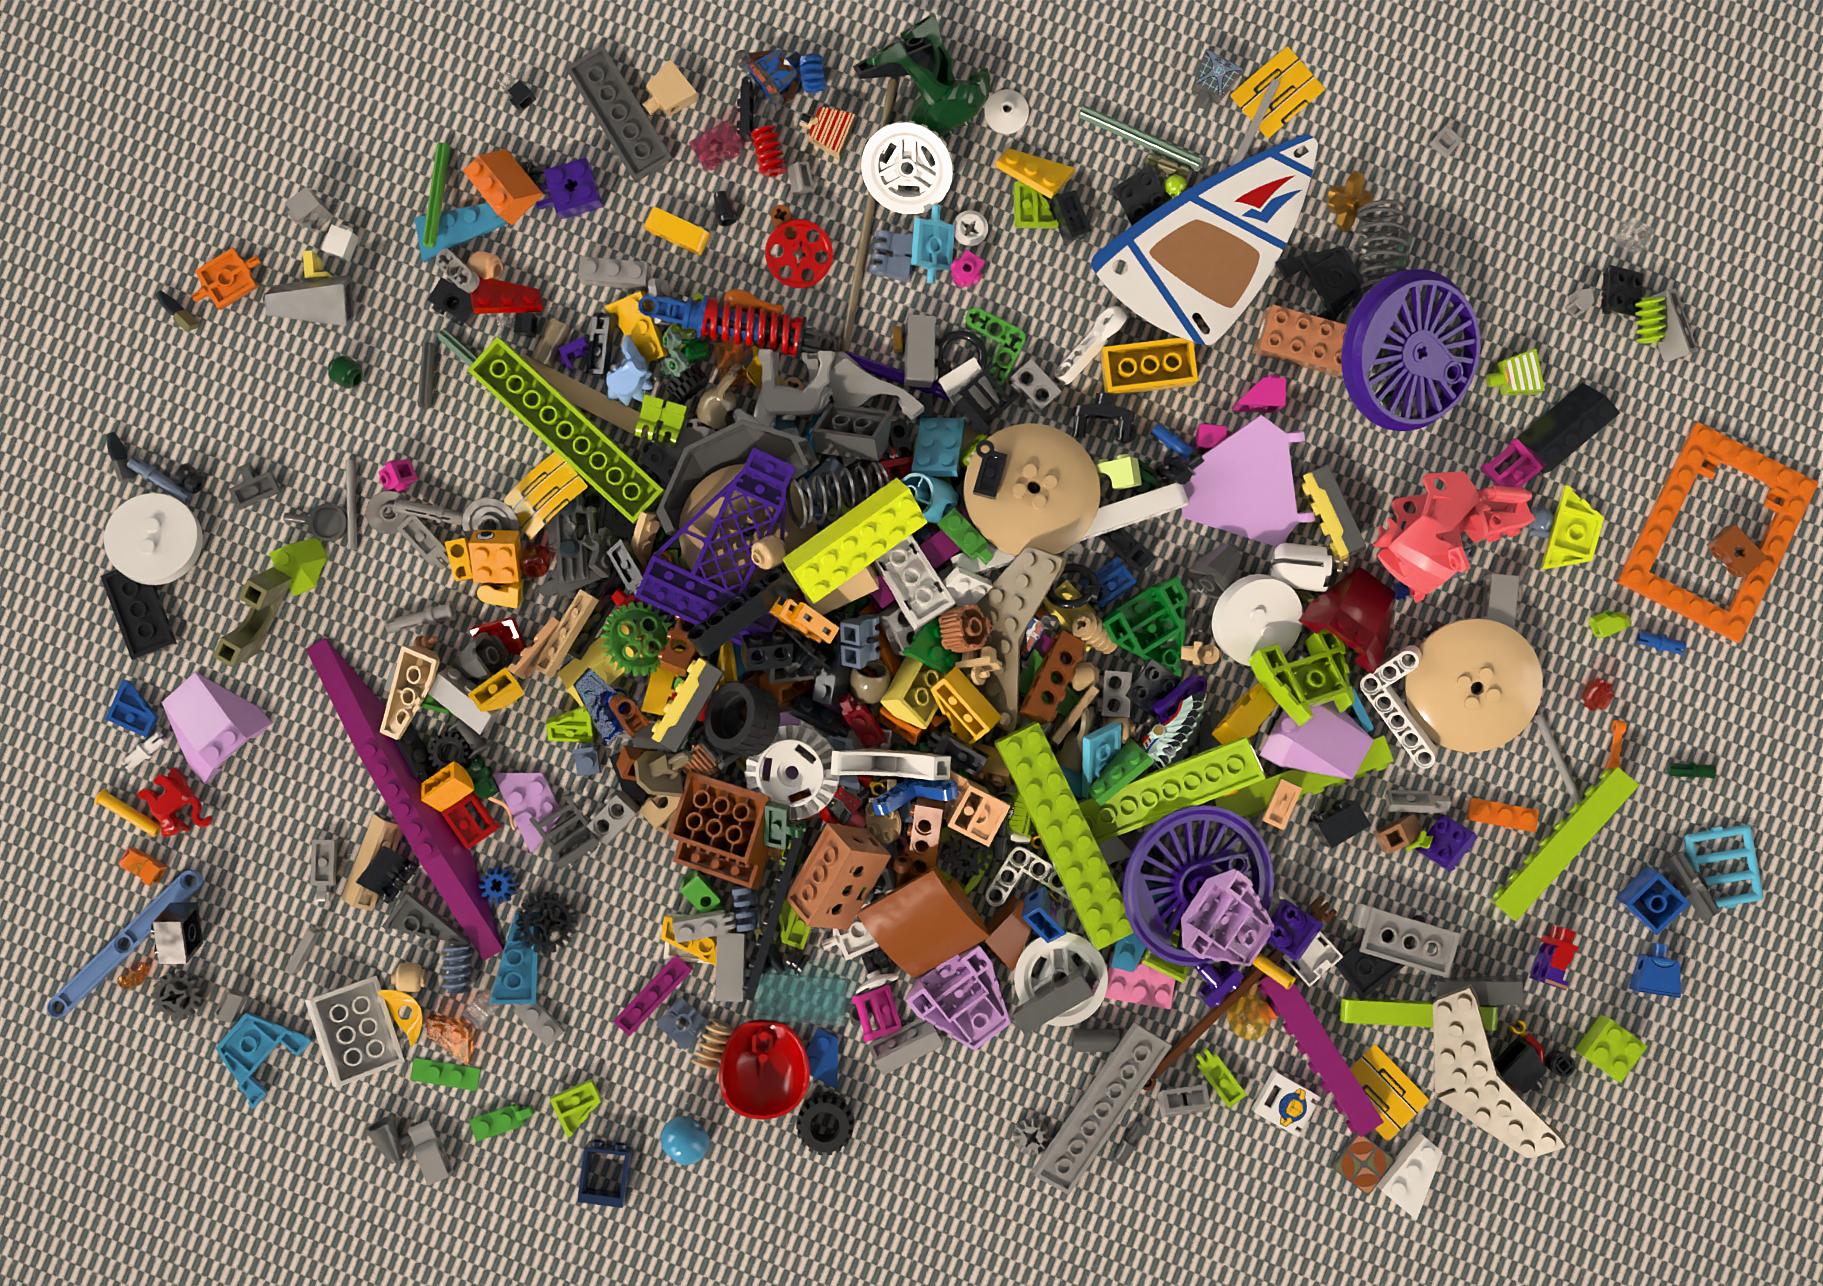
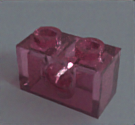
M728 120L689 142L693 153L704 171L718 168L722 161L728 158L734 159L743 150L742 144ZM715 144L723 146L718 152L712 151V147Z

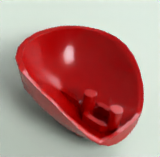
M767 1019L747 1021L739 1025L727 1040L719 1069L720 1091L729 1108L739 1115L750 1119L766 1120L788 1114L800 1104L808 1090L810 1068L805 1048L795 1031L784 1023Z

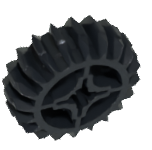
M547 891L544 894V899L541 893H536L537 901L530 896L527 898L530 905L526 903L521 904L525 912L517 911L516 914L522 916V920H515V924H522V928H518L515 931L516 933H524L519 938L521 942L528 939L525 945L526 948H530L535 944L534 952H538L542 946V953L547 954L548 947H550L553 953L557 951L556 944L563 949L565 947L563 939L571 942L572 939L567 934L576 933L574 929H570V926L577 925L578 922L571 921L570 917H575L577 914L576 912H568L573 907L572 904L564 906L567 901L566 897L558 901L559 894L554 893L551 899V894ZM543 904L541 915L538 918L529 919L532 911L537 906ZM551 904L560 910L563 919H556L552 915ZM547 916V920H551L557 923L547 925L548 928L545 929V925H541L535 922L545 920L544 917ZM529 926L539 928L542 941L537 940L531 934ZM563 926L560 934L555 939L549 941L553 928Z

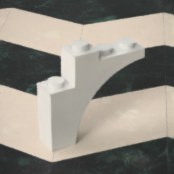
M880 748L832 751L831 774L882 775L927 780H949L951 756L922 753L913 750L893 751Z

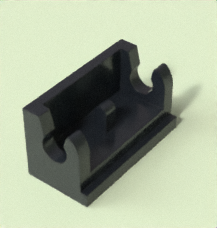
M1076 190L1054 197L1049 206L1054 219L1058 221V230L1065 246L1078 238L1079 240L1084 239L1088 233L1092 232Z

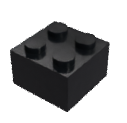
M1343 798L1331 804L1332 808L1329 810H1320L1313 814V819L1308 822L1321 845L1331 849L1371 826L1358 802L1348 799L1344 800Z
M198 902L169 903L152 922L151 932L155 935L156 942L154 952L158 956L159 964H187L202 946L203 937Z

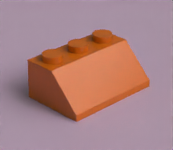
M507 149L478 155L463 170L494 211L511 225L544 195Z

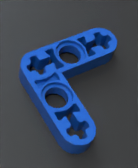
M909 777L872 801L874 813L876 815L889 814L916 796L941 801L955 799L959 796L957 783L950 780H927Z

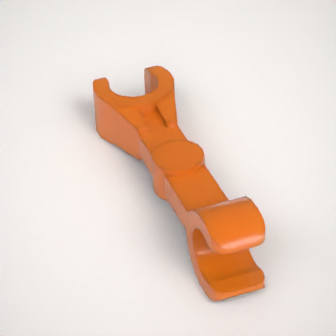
M1614 720L1612 723V732L1614 734L1610 747L1611 755L1604 770L1608 767L1610 769L1612 767H1619L1621 769L1619 756L1622 750V735L1627 727L1625 721Z

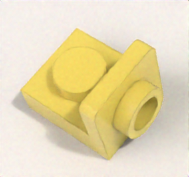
M312 250L303 251L304 274L308 281L333 277L328 272H320L323 266L322 260Z

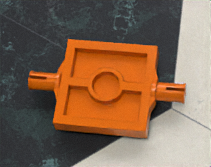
M232 247L195 270L202 288L191 294L192 299L197 303L208 296L212 299L217 309L222 310L259 287L252 277L250 269L262 263L261 260L255 255L244 261L236 249Z

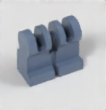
M884 230L876 231L875 238L886 243H874L873 249L881 253H892L893 256L872 254L871 260L882 265H870L869 273L909 283L913 266L911 265L913 234L907 233L905 235Z
M862 614L858 618H850L840 622L841 642L845 643L841 645L842 665L861 669L866 666V662L880 658V650L876 648L880 645V639L872 637L880 634L879 628L875 627L879 623V615Z
M740 884L733 885L734 907H741L737 908L735 913L737 931H748L761 927L759 905L750 907V905L758 903L757 889Z

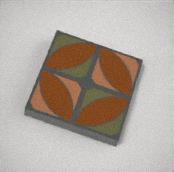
M1355 1133L1332 1163L1331 1168L1369 1196L1396 1160L1365 1135L1360 1137Z

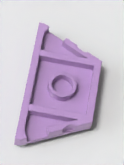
M492 774L530 853L535 851L543 838L529 819L534 816L537 822L560 808L545 774ZM562 815L542 827L545 832L551 830Z

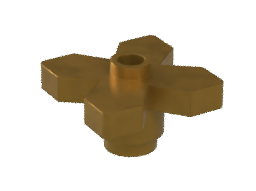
M1355 170L1346 180L1345 186L1332 187L1327 196V206L1330 212L1338 215L1336 225L1339 230L1345 233L1354 225L1358 209L1373 201L1371 192L1363 189L1366 181L1363 174Z

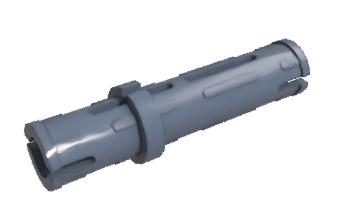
M136 455L128 461L127 467L140 474L144 481L155 484L184 505L193 497V494L158 471V467L155 465H149Z

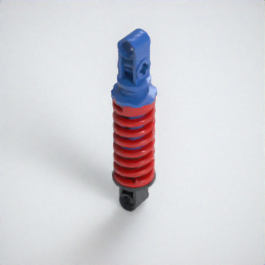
M646 294L638 303L639 311L643 315L671 323H681L683 329L694 328L698 338L705 337L710 332V337L713 340H716L721 334L724 342H729L731 337H734V343L740 345L743 339H745L747 347L751 348L755 342H758L759 349H765L768 341H770V350L776 352L779 345L782 344V354L791 355L795 359L799 358L802 350L818 353V351L835 352L838 347L837 337L833 333L807 328V317L797 316L795 319H790L789 314H783L779 323L776 311H772L769 319L766 320V310L763 308L758 311V314H754L753 306H748L746 312L742 311V304L737 303L734 309H731L729 301H724L723 305L719 306L718 299L705 295L701 302L694 301L691 297L684 301L675 297ZM646 299L653 300L656 305L655 310L649 311L645 309L644 301ZM824 338H831L834 341V346L831 349L822 347L821 342Z

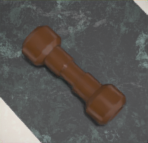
M900 855L894 859L893 869L896 871L897 879L894 889L906 883L908 873L912 870L913 861L908 856Z

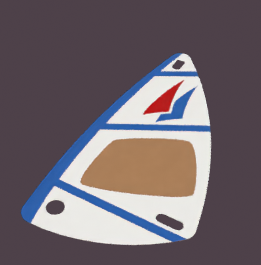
M1311 135L1299 136L1253 155L1196 184L1142 218L1098 251L1091 261L1093 271L1123 304L1146 321L1183 339L1203 345L1214 344L1232 326L1256 296L1288 242L1303 206L1311 180L1318 149L1316 139ZM1305 145L1309 152L1300 158H1296L1293 154L1294 151ZM1116 260H1123L1127 263L1128 270L1125 274L1118 275L1113 271L1112 265ZM1194 313L1201 315L1210 328L1209 334L1201 332L1192 319Z

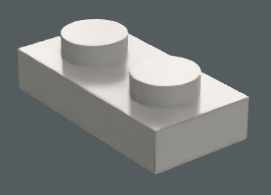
M658 278L647 280L649 294L670 297L671 291L667 280ZM650 299L651 308L653 311L655 310L656 305L655 302ZM653 318L656 325L667 327L672 325L671 322Z

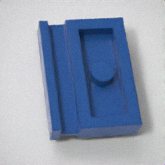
M1119 557L1094 572L1098 584L1104 586L1102 599L1099 603L1095 602L1099 609H1102L1137 585V581L1125 565L1122 564ZM1087 578L1081 581V585L1086 589L1089 584Z

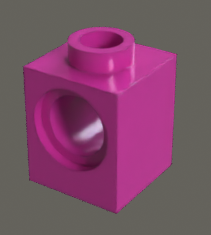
M1199 424L1196 428L1195 450L1209 451L1228 438L1230 433H1227V426Z

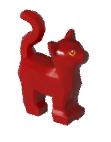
M177 767L170 769V772L167 774L168 777L159 774L153 780L156 785L164 787L165 792L161 795L154 789L147 790L146 788H143L136 794L139 799L148 802L151 813L160 821L161 835L164 837L191 830L187 824L176 817V813L188 804L193 806L191 817L195 825L204 828L212 823L213 817L211 815L206 818L200 817L202 804L199 798L194 795V792L188 786L186 778Z

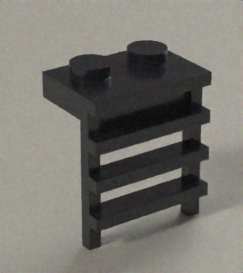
M992 362L985 368H982L975 377H972L965 386H962L955 395L950 397L956 404L953 407L961 417L965 415L970 420L968 425L976 434L981 432L984 436L991 431L988 425L1020 397L1018 392L1009 397L988 373L994 367ZM983 376L989 380L1006 400L1003 405L999 406L978 382ZM973 385L978 388L996 409L992 415H989L968 391Z

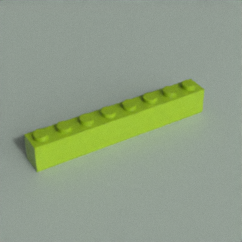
M1384 735L1372 737L1374 741L1357 770L1354 779L1366 776V771L1375 769V771L1386 769L1389 767L1388 763L1394 761ZM1288 768L1267 776L1265 780L1241 788L1235 794L1215 798L1212 800L1213 806L1225 808L1241 817L1248 815V818H1253L1261 814L1260 810L1267 808L1279 779L1302 788L1297 801L1303 799V795L1306 793L1318 794L1325 791V786L1331 784L1333 787L1345 784L1346 780L1345 778Z
M1619 767L1606 768L1599 776L1600 782L1596 786L1592 784L1585 791L1584 795L1586 797L1582 802L1579 803L1577 801L1569 809L1571 814L1565 820L1563 818L1560 819L1553 827L1555 829L1550 837L1546 835L1539 842L1538 846L1540 848L1535 854L1533 852L1528 854L1523 860L1525 865L1520 870L1515 869L1509 875L1507 885L1504 888L1500 886L1493 893L1494 899L1491 902L1510 919L1517 922L1638 788L1639 784Z

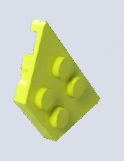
M1568 485L1563 486L1540 569L1542 570L1593 560L1604 517L1596 510H1593L1587 501L1579 498Z

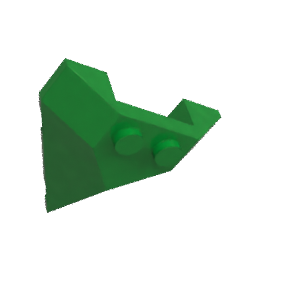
M1175 576L1145 588L1113 608L1102 621V625L1112 643L1147 661L1151 658L1167 671L1181 677V649L1184 646L1186 624L1184 613L1188 596L1179 578Z

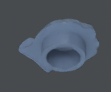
M1544 506L1534 507L1530 510L1531 514H1534L1535 520L1529 524V536H1538L1546 539L1549 537V529L1554 520L1553 514Z

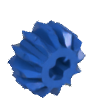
M814 53L801 56L800 72L803 89L806 93L824 91L826 88V75L822 56Z
M500 865L495 866L494 870L488 868L486 870L488 875L480 877L485 883L480 884L479 888L486 889L482 896L490 895L488 899L490 903L496 899L498 904H502L503 900L507 902L511 900L510 894H517V890L512 886L519 885V881H512L516 873L508 875L509 867H505L503 870ZM501 880L503 884L500 886L501 888L497 889L495 885Z

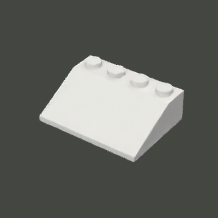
M377 975L305 1000L333 1087H341L405 1062L385 1000L377 994L381 990Z

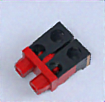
M906 419L891 421L888 445L879 460L887 470L890 479H893L891 471L897 470L898 478L902 480L908 474H912L911 465L914 458ZM879 467V469H880V471H881V474H882L883 482H884V484H885V483H886L885 476H884V474H883L881 468ZM874 468L873 474H876L878 478L877 472Z

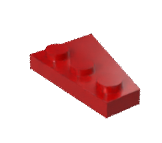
M479 276L478 287L470 293L474 314L542 312L543 309L539 289L497 279H483Z

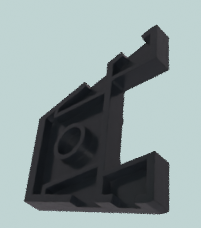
M1344 246L1275 262V267L1283 281L1304 269L1326 308L1325 311L1316 316L1331 321L1337 319L1339 314L1362 290L1361 286L1364 284L1361 275Z

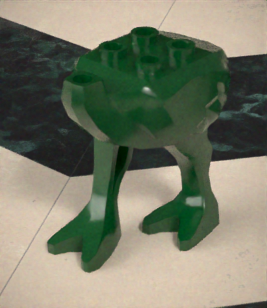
M934 14L927 16L900 33L902 39L925 38L930 41L935 59L933 72L916 64L908 55L901 40H897L866 58L867 63L873 64V66L884 63L900 64L909 73L921 96L914 102L909 111L907 122L915 121L916 124H924L931 131H936L939 138L941 136L946 138L955 132L954 128L959 125L966 126L974 120L973 117L979 113L989 97L991 79L988 68H981L979 72L974 71L970 74L968 80H955L951 70L952 60L943 45L939 24Z

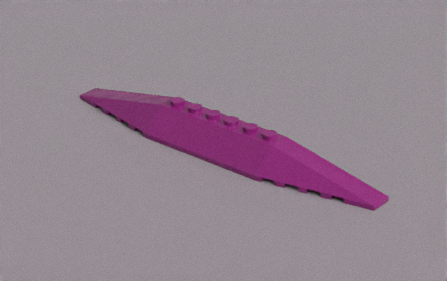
M327 638L308 647L306 651L354 748L418 860L483 961L504 950L496 923L491 914L489 902L486 896H482L484 890L479 888L482 881H480L476 869L477 866L470 849L467 851L441 814L442 812L421 801V780L419 777L415 778L393 739L380 733L386 706L374 695L370 687L360 679L356 671L346 663L342 655Z

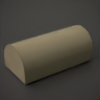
M551 318L531 358L553 368L560 354L558 348L564 346L572 329L566 324Z

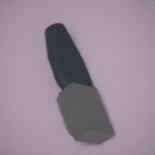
M116 432L108 433L107 449L111 460L114 461L113 466L118 481H131L135 477L132 469L127 467L129 459H127L125 447Z

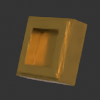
M895 326L892 327L894 353H902V328Z

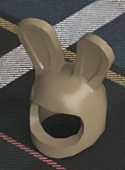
M742 362L733 365L718 386L710 387L702 394L697 405V417L701 422L720 430L732 424L731 410L736 408L737 399L730 390V387L738 372L743 368Z
M870 660L866 662V666L876 670V677L862 675L858 672V668H853L850 686L855 701L861 704H870L869 711L874 718H878L880 709L883 706L880 701L890 685V673L883 663L878 660Z
M1089 705V708L1083 709L1080 731H1069L1063 738L1064 745L1062 750L1054 754L1060 765L1082 773L1083 737L1092 733L1095 726L1096 712L1094 706Z

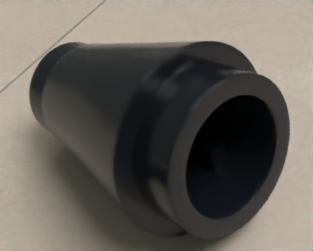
M718 191L713 195L716 221L723 227L733 225L737 221V213L726 191Z

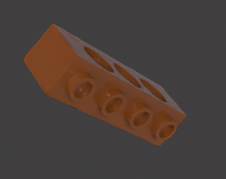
M675 616L677 623L675 627H670L666 638L669 640L666 648H661L658 660H660L661 669L687 678L689 673L687 672L688 667L695 659L697 651L687 638L689 632L684 631L683 627H695L696 625ZM679 645L684 646L686 648L684 651L681 652L674 650V648Z
M1064 630L1054 635L1018 713L1032 721L1038 722L1041 726L1055 719L1058 713L1056 707L1066 696L1067 690L1065 688L1067 683H1070L1076 673L1074 668L1085 654V651H1083L1085 642ZM1060 655L1066 658V664L1061 661ZM1051 674L1056 676L1057 684L1052 681ZM1042 694L1047 696L1048 703L1042 700Z
M918 797L916 803L912 802L910 816H914L913 823L910 822L907 836L911 837V842L906 844L905 856L911 858L913 863L906 883L937 865L946 801ZM921 820H927L930 822V824H926ZM919 840H923L927 842V844H923ZM917 860L923 861L924 863H918Z

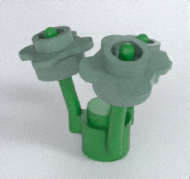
M668 328L667 334L663 337V346L672 355L666 361H661V374L665 379L674 381L675 377H680L681 372L688 369L689 364L707 359L709 351L704 341L697 342L696 338L682 339L679 332H673L672 328ZM681 344L689 345L685 349L686 356L683 353L678 352V350H680Z

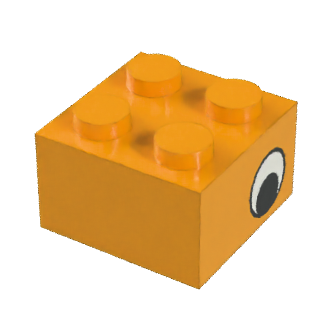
M474 530L468 543L473 582L519 583L524 571L520 531Z

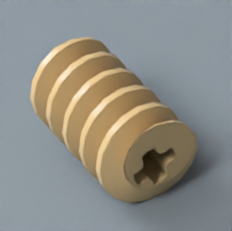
M1091 612L1079 614L1071 625V633L1075 637L1083 640L1086 644L1094 647L1097 651H1101L1103 654H1109L1118 647V645L1111 642L1102 625L1103 620Z
M709 1018L714 1023L713 1025L705 1026L710 1031V1034H702V1037L707 1041L698 1043L703 1048V1051L696 1050L695 1054L700 1058L691 1060L694 1064L710 1070L720 1068L718 1061H721V1052L725 1048L729 1038L728 1035H731L734 1031L730 1025L715 1018Z

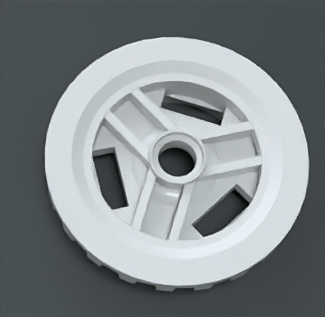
M915 121L889 123L871 137L864 149L861 167L865 185L871 195L881 205L892 211L903 214L925 212L931 209L932 205H937L949 190L954 170L951 152L948 151L946 142L938 137V133L931 131L924 124L919 125ZM892 142L897 147L887 163L882 160V156L888 145ZM924 145L931 152L936 163L935 165H931L921 146ZM910 162L914 167L913 172H905L902 169V163ZM899 185L920 186V190L908 191L899 188Z
M800 725L781 726L773 743L759 755L747 758L745 771L748 790L770 796L771 802L789 805L790 820L810 817L828 805L838 788L840 775L831 774L832 751L835 750L824 736L811 728ZM799 744L816 757V761L813 764L795 750ZM766 757L773 758L769 781L763 779V765ZM789 766H795L798 769L799 774L796 779L787 777L786 770ZM807 788L810 789L811 796L791 803L789 795Z
M1066 932L1065 935L1050 943H1047L1041 936L1034 939L1022 951L1015 968L1014 983L1021 1004L1055 984L1054 977L1058 972H1064L1066 975H1069L1078 969L1071 959V956L1075 953L1080 956L1084 964L1089 963L1100 980L1094 996L1046 1022L1049 1025L1070 1026L1084 1021L1099 1008L1107 991L1108 973L1103 957L1092 946L1091 942L1072 932ZM1042 956L1046 958V961L1038 979L1031 976L1037 960Z

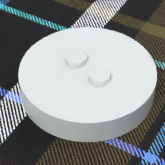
M159 493L139 495L124 502L110 517L104 533L105 551L113 566L131 580L147 585L165 584L183 576L196 563L203 543L202 529L193 512L176 498Z
M1255 574L1237 580L1223 592L1213 612L1212 631L1217 645L1229 657L1247 666H1251L1248 660L1259 649L1277 643L1285 655L1295 644L1302 628V623L1298 621L1303 614L1300 599L1290 586L1269 575Z

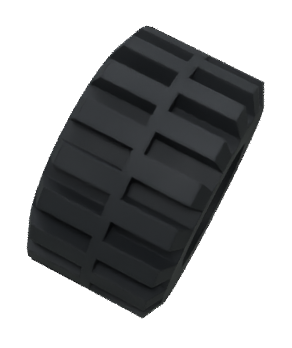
M824 1092L823 1095L817 1093L812 1099L808 1098L800 1109L796 1123L798 1138L802 1139L801 1144L804 1147L807 1145L809 1147L808 1151L812 1153L814 1150L817 1151V1155L827 1153L828 1156L832 1155L833 1151L840 1152L843 1146H847L853 1134L854 1113L851 1112L850 1104L847 1105L843 1097L841 1099L838 1098V1094L833 1093L832 1096L829 1095V1092ZM822 1112L831 1113L838 1119L839 1128L836 1132L829 1135L820 1134L812 1125L813 1117Z

